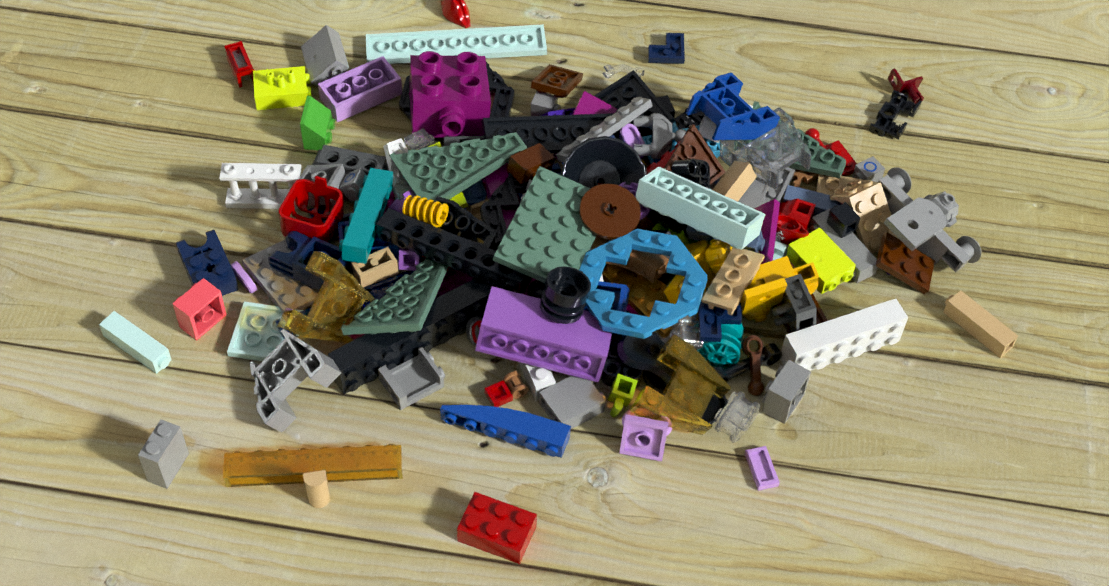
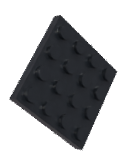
M634 70L594 95L598 99L617 108L616 112H618L619 108L631 103V100L636 97L651 99L653 106L639 116H650L653 113H659L671 123L675 122L674 117ZM637 127L641 137L652 135L650 127Z

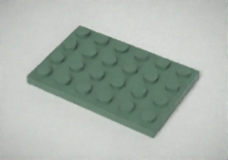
M539 166L494 254L493 261L543 283L546 282L548 273L554 268L567 266L580 270L585 254L590 251L597 236L585 227L579 213L581 200L584 194L591 188Z

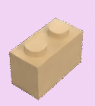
M389 247L370 254L366 264L351 262L353 277L362 291L399 276L397 260Z

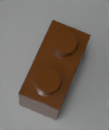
M539 143L511 155L507 171L522 185L529 182L530 179L533 180L539 166L551 171L555 157Z

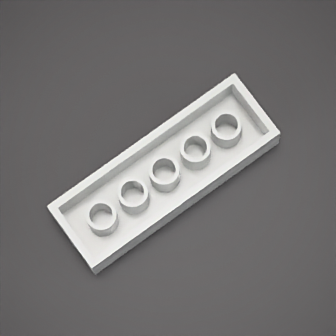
M892 299L786 334L781 350L783 355L780 360L783 365L788 360H791L811 371L822 369L832 363H840L852 356L858 357L870 350L876 351L882 346L893 345L900 341L908 316L897 299Z

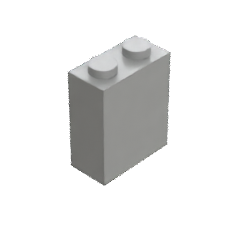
M569 376L539 392V404L551 420L570 425L571 429L603 413L605 410L606 398L601 391L596 389L594 381Z
M160 419L139 452L138 457L148 482L168 489L189 455L181 427Z

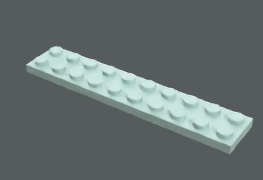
M544 24L366 34L367 63L382 56L385 57L389 64L410 63V55H420L426 51H433L443 56H458L462 52H473L478 56H485V58L547 55Z

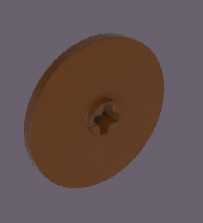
M601 184L589 189L584 194L580 203L579 213L583 224L590 232L605 239H616L635 230L640 220L641 209L636 197L626 188L615 184ZM609 208L611 211H614L613 214H610L607 209Z

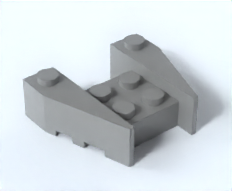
M284 329L281 332L285 339L260 364L254 361L250 362L251 375L255 378L256 384L253 387L254 394L258 397V403H256L257 411L266 425L280 432H283L297 418L285 398L307 376L327 388L341 374L333 359Z

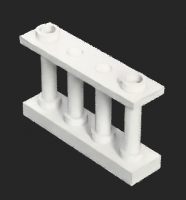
M222 163L219 178L221 181H229L230 188L227 189L226 208L279 209L293 184L300 179L301 164ZM237 181H249L250 188H238ZM257 181H268L270 189H258ZM276 181L288 182L289 189H278ZM294 200V207H295V209H298V207H297L296 204H295V200Z

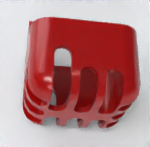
M316 176L315 182L307 179L297 180L279 208L280 226L283 236L286 237L291 231H297L310 238L317 237L330 243V238L334 236L335 230L338 228V222L344 216L343 194L339 189L328 186L326 178ZM308 192H311L315 199V206L312 211L307 210L309 202ZM319 196L325 198L326 209L323 214L318 213L320 205ZM330 199H334L336 201V204L334 205L329 215L331 207ZM294 200L298 209L312 214L314 217L307 218L295 212Z

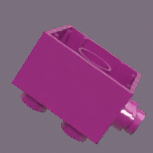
M426 51L420 55H410L409 96L412 138L484 136L482 119L490 118L491 106L485 56H478L473 52H462L458 56H443L433 51Z

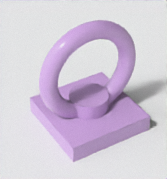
M639 405L628 409L622 417L623 433L620 454L662 461L666 436L670 434L673 428L671 417L665 411L648 405ZM651 414L660 418L662 421L638 417L635 415Z

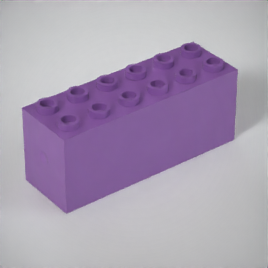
M491 287L475 351L599 383L607 359L612 332L603 331L597 319L589 311L584 310L581 318L574 323H557L548 319L542 313L539 298Z

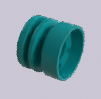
M742 323L741 325L721 324V342L699 341L698 339L696 354L701 357L705 364L713 367H728L737 363L740 358L744 330Z

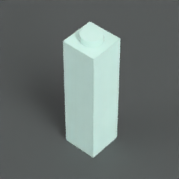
M113 311L99 324L105 338L157 374L160 370L166 368L171 361L167 347L117 312Z

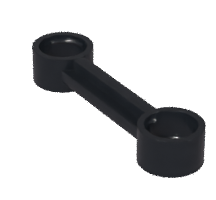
M770 343L763 347L760 357L761 365L770 366L781 359L783 354L775 343ZM750 357L724 369L719 366L710 370L706 374L705 380L709 385L718 389L723 387L729 379L750 371Z

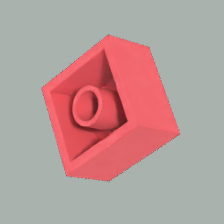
M204 278L195 283L185 294L179 296L172 303L179 327L196 341L227 315L221 291Z

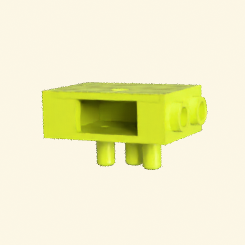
M305 66L253 71L254 98L257 110L305 106L307 96L312 97L311 87H307V84L311 83L309 74L305 71Z
M821 228L812 231L808 236L800 238L788 246L786 256H788L796 268L814 263L819 275L817 290L820 294L834 290L837 285L842 282H848L854 276L856 264Z

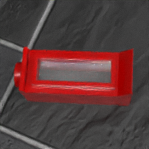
M242 41L225 45L226 57L239 88L243 87L241 76L248 74L254 84L253 71L255 70L252 67Z

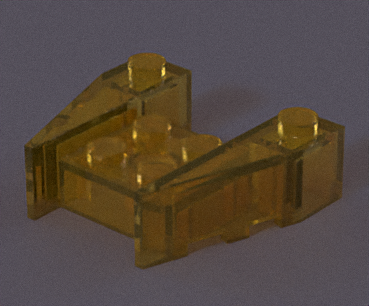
M314 251L305 270L325 281L307 316L286 307L277 327L299 337L349 343L354 339L348 337V335H343L341 327L343 325L347 326L355 320L354 316L360 312L365 301L371 303L375 298L357 282L358 280L344 268L340 261L323 252Z
M674 334L665 343L657 360L675 370L663 394L646 386L638 394L630 411L639 417L669 422L668 427L671 428L677 427L688 430L687 432L703 435L713 426L702 419L713 394L722 398L731 390V387L693 345Z

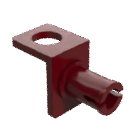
M895 68L891 70L888 81L894 90L908 93L914 103L924 100V97L918 90L923 80L922 76L904 82ZM894 76L897 79V85L894 82Z

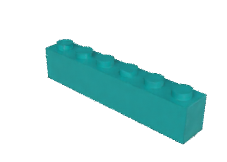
M370 168L368 175L364 176L363 188L360 187L359 200H355L354 213L350 214L349 226L345 227L344 239L340 240L339 251H342V260L367 263L377 234L376 224L384 214L393 188V171Z

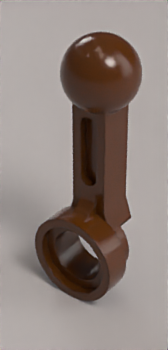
M749 335L741 343L742 351L750 357V383L748 384V391L753 396H759L765 389L761 381L760 360L763 342L758 336ZM751 340H755L758 344V348L754 352L749 349Z

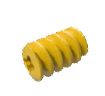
M409 195L404 201L402 212L407 216L432 226L440 227L447 219L449 207L445 203L434 202V200H428L425 197L421 198L418 195L414 197Z

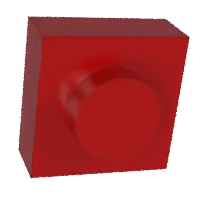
M504 380L484 388V393L493 407H499L513 401V395Z

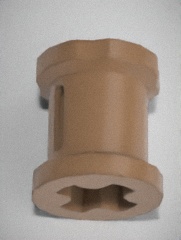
M518 371L508 373L503 379L511 390L513 399H519L529 391V387L522 382L521 374Z

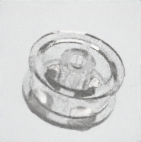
M734 391L728 398V403L724 409L720 408L714 417L717 420L715 431L727 434L732 443L737 442L745 434L760 409V403H752L745 398V393L742 391L738 393Z

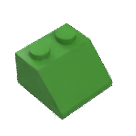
M311 96L306 98L300 122L304 149L322 150L323 145L331 144V130L335 129V119L332 118L331 110Z

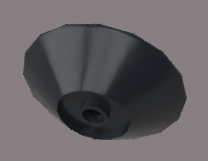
M608 136L588 138L574 147L563 162L561 176L588 188L597 186L599 178L602 179V184L620 185L622 182H626L624 185H630L631 182L638 184L639 180L646 175L645 165L636 150L623 140Z

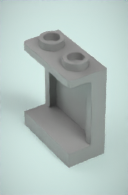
M423 347L418 349L419 354L416 357L391 370L386 365L378 369L379 381L400 410L444 387V371L440 366L437 367L435 365L433 356L430 352L426 353Z

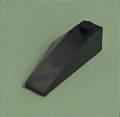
M436 196L434 202L445 203L449 207L446 221L437 228L490 249L492 248L498 235L497 231L474 217L455 201Z

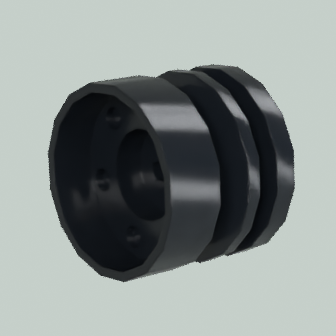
M563 266L552 269L547 275L540 299L542 313L548 319L557 323L569 324L578 321L583 315L586 300L590 293L591 282L582 271L572 267Z

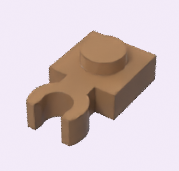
M796 169L791 180H795L793 186L799 187L802 181L809 184L818 179L819 174Z

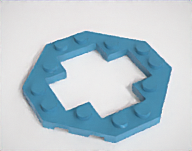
M635 229L622 237H618L586 252L580 267V271L591 282L586 307L592 316L594 315L601 329L642 339L651 336L652 332L662 328L664 330L678 323L679 319L687 315L691 317L697 314L708 281L707 274L678 236L642 229ZM632 250L670 256L666 267L667 273L685 276L677 303L672 304L655 300L650 317L611 310L615 298L614 292L596 289L606 261L627 265Z

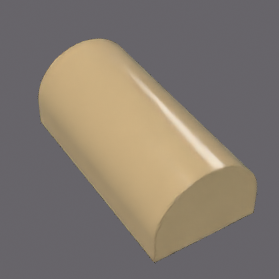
M326 470L303 473L309 504L315 508L325 507L330 501Z

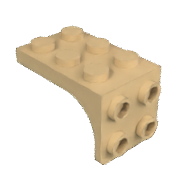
M861 180L851 182L849 187L838 188L834 191V194L829 196L830 200H836L842 204L846 202L860 217L856 233L858 239L872 254L879 251L882 235L886 232L897 237L884 224L885 220L891 216L881 182H872V180L861 182Z

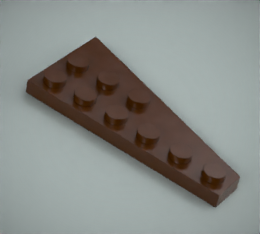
M694 124L690 125L664 169L672 172V164L675 160H704L710 167V185L725 173V170ZM645 216L639 220L635 229L652 230L657 223Z

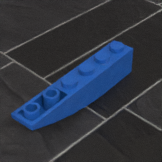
M442 405L440 408L441 420L447 424H456L469 431L475 430L484 433L488 437H497L510 444L516 443L525 446L529 450H538L552 457L562 458L570 438V425L527 412L483 405Z

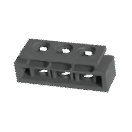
M323 145L322 150H318L312 164H343L346 174L358 168H361L366 175H368L370 168L389 171L385 156Z

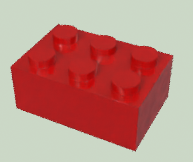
M474 492L457 527V541L520 564L537 527V514Z

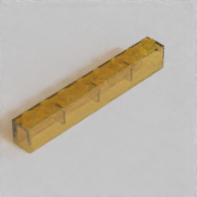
M395 444L224 453L223 479L226 487L303 484V473L326 470L328 482L403 479L401 445Z

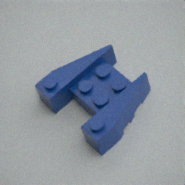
M732 72L717 76L702 91L699 90L695 93L686 112L687 115L702 111L716 124L712 137L713 140H754L772 136L780 119L768 106L756 110L749 106L739 96L743 83Z

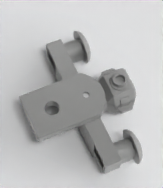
M898 167L890 169L887 175L878 181L882 184L891 216L885 220L884 224L911 251L917 248L920 252L935 260L934 265L942 259L955 273L963 268L967 262L975 263L980 259L981 247L974 238L962 236L955 242L943 230L945 227L950 228L957 222L956 215L958 214L959 205L955 202L953 195L944 191L935 195L929 194L924 198L918 197L913 201L906 194L912 186L911 178L904 169Z

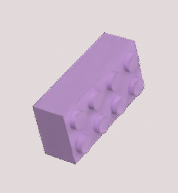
M382 56L318 83L320 100L325 107L331 110L334 119L340 122L401 95L402 82L400 76L385 57Z

